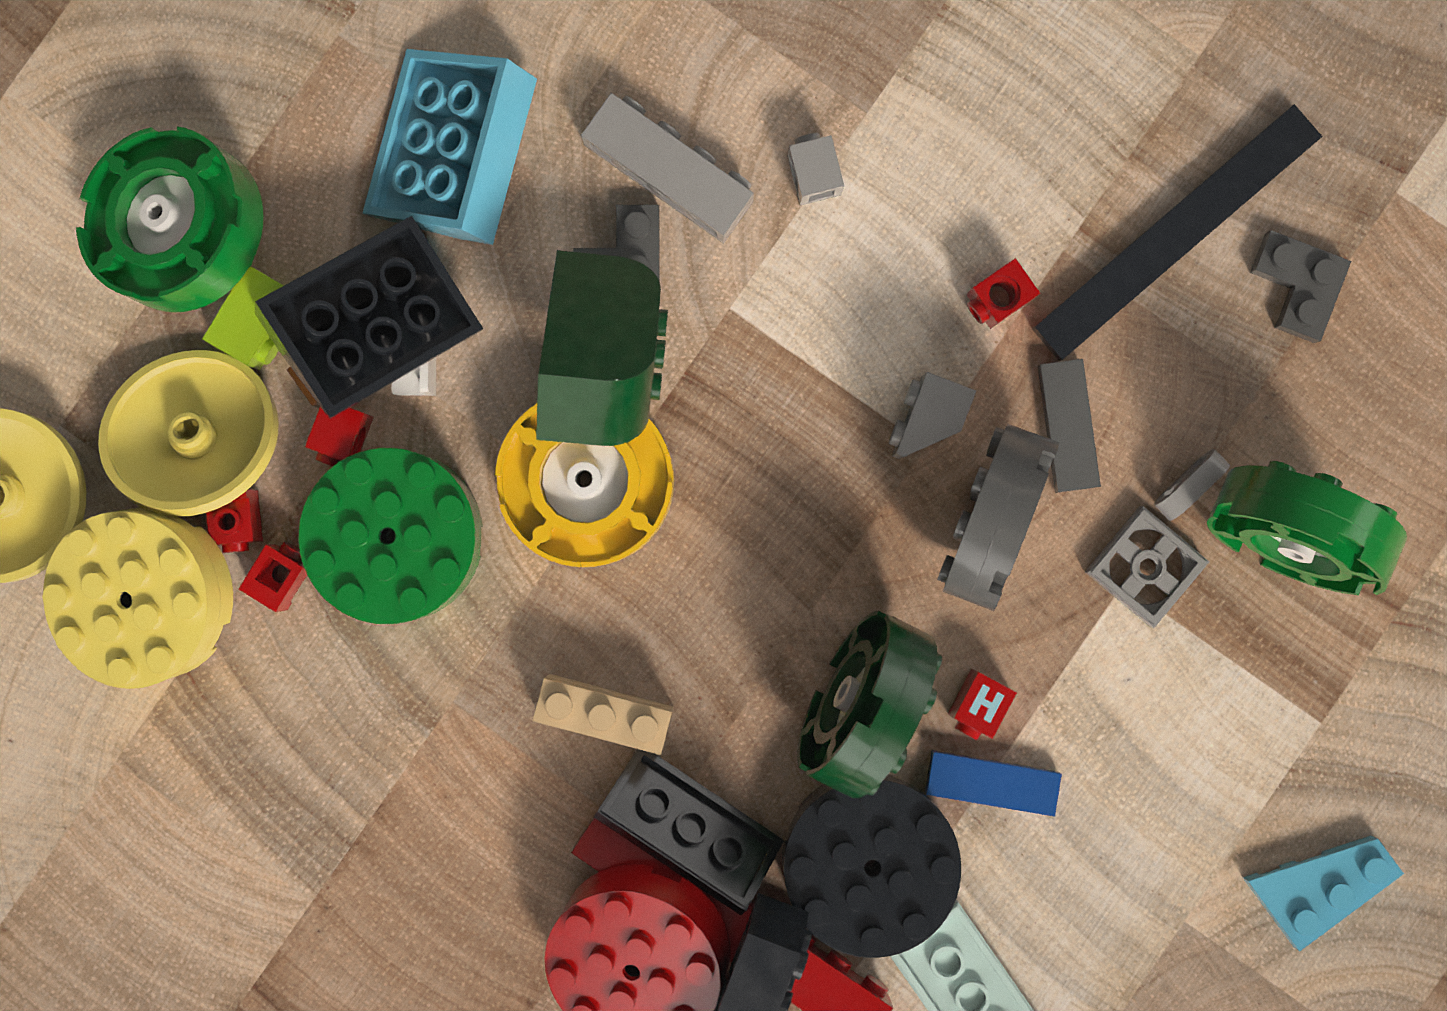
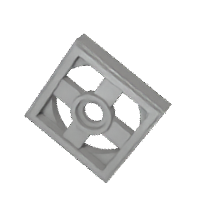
M1139 506L1087 568L1085 573L1149 627L1155 628L1207 566L1209 561L1144 506ZM1143 529L1157 531L1162 534L1150 550L1143 551L1128 538L1134 531ZM1176 547L1182 561L1180 581L1166 571V559ZM1115 553H1118L1130 563L1131 573L1120 586L1112 581L1109 570L1110 559ZM1147 558L1153 560L1156 566L1154 573L1148 576L1140 571V563ZM1146 584H1155L1168 595L1165 599L1152 604H1139L1134 600Z

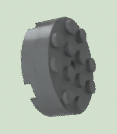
M1007 424L1005 430L996 427L986 452L987 457L993 458L990 468H979L970 491V500L976 502L973 512L969 513L963 510L953 535L954 540L961 542L955 557L946 555L937 578L938 581L945 583L943 592L995 611L1006 579L1010 576L1047 481L1049 468L1053 458L1056 456L1060 442L1011 424Z

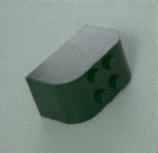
M557 250L538 372L536 440L615 446L635 439L646 428L651 399L660 400L662 373H654V368H663L666 340H657V336L666 337L668 310L659 309L660 281L656 274L646 265L625 257Z

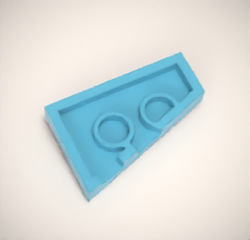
M1368 836L1322 851L1321 855L1300 862L1291 861L1279 865L1280 868L1263 874L1254 873L1242 878L1292 946L1301 951L1404 873L1379 839Z

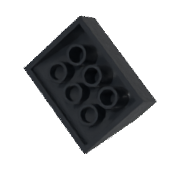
M412 216L255 301V315L281 355L329 419L484 329Z

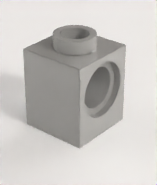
M811 133L795 139V144L789 146L787 157L800 206L841 196L844 182L832 135L820 138L819 133Z

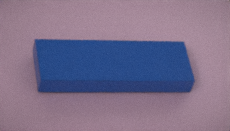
M932 750L925 794L1055 817L1062 774L1058 771Z

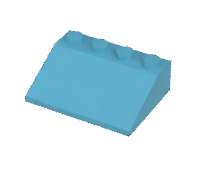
M406 49L363 214L394 223H399L412 216L421 230L456 239L493 245L537 78L508 58Z

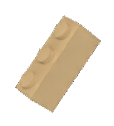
M549 674L543 679L533 722L661 755L674 706Z

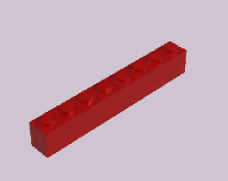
M594 817L571 852L598 872L615 866L638 864L654 866L652 873L667 877L680 883L682 878L681 875ZM700 889L715 905L725 923L730 941V962H732L754 903L751 902L747 911L740 916ZM812 935L807 950L809 956L800 980L795 979L791 990L793 992L791 1000L793 1005L802 1011L893 1010L892 1002L887 994L889 989L885 984L870 974L863 978L852 971L851 967L853 964L846 957L833 949L826 953L814 945L817 940Z

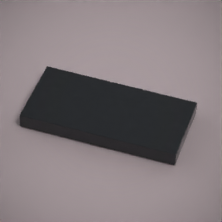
M639 749L635 751L594 815V818L740 916L747 911L784 842L782 838L656 754Z

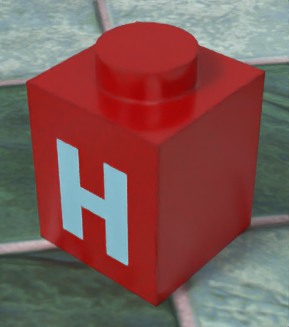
M971 668L947 714L957 720L954 728L967 736L978 740L982 733L993 739L1017 692Z

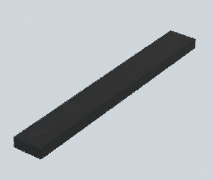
M1294 104L1033 327L1032 330L1059 361L1063 360L1323 136Z

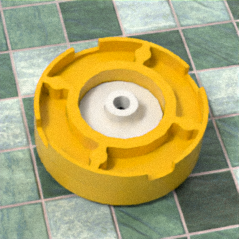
M537 404L520 416L507 433L501 445L495 476H497V491L502 515L512 532L525 546L539 556L561 565L596 567L620 561L640 550L652 539L663 524L672 502L674 469L668 447L650 419H648L644 431L635 439L615 446H597L536 440ZM589 472L593 477L592 483L587 487H583L580 484V477L584 473Z

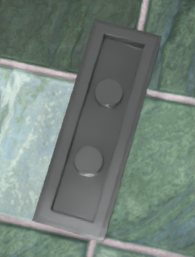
M1083 359L1038 365L1047 438L1060 442L1056 456L1051 463L1055 493L1101 487Z

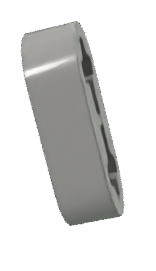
M1215 449L1208 451L1158 497L1154 505L1169 521L1174 520L1220 479L1229 469L1230 464Z

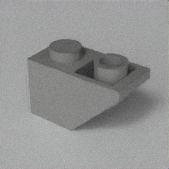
M929 372L925 373L920 381L913 379L904 400V404L910 406L905 422L897 420L889 439V444L895 446L892 457L901 459L961 432L976 390Z

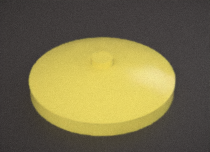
M208 350L173 353L152 361L139 369L121 385L110 400L99 429L98 445L101 463L115 487L139 507L167 516L203 514L218 509L238 498L264 472L277 443L279 421L276 405L261 378L249 366L227 354Z
M0 408V583H8L27 579L47 569L50 558L62 538L83 521L87 492L80 461L68 441L55 428L30 414Z

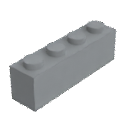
M611 93L581 134L585 147L724 244L753 203L754 193L749 190L751 187L750 182L735 171L731 170L726 174L714 165L716 159L703 148L697 145L693 150L679 140L681 137L679 132L666 122L660 121L658 124H655L645 117L646 110L632 98L625 96L621 100Z

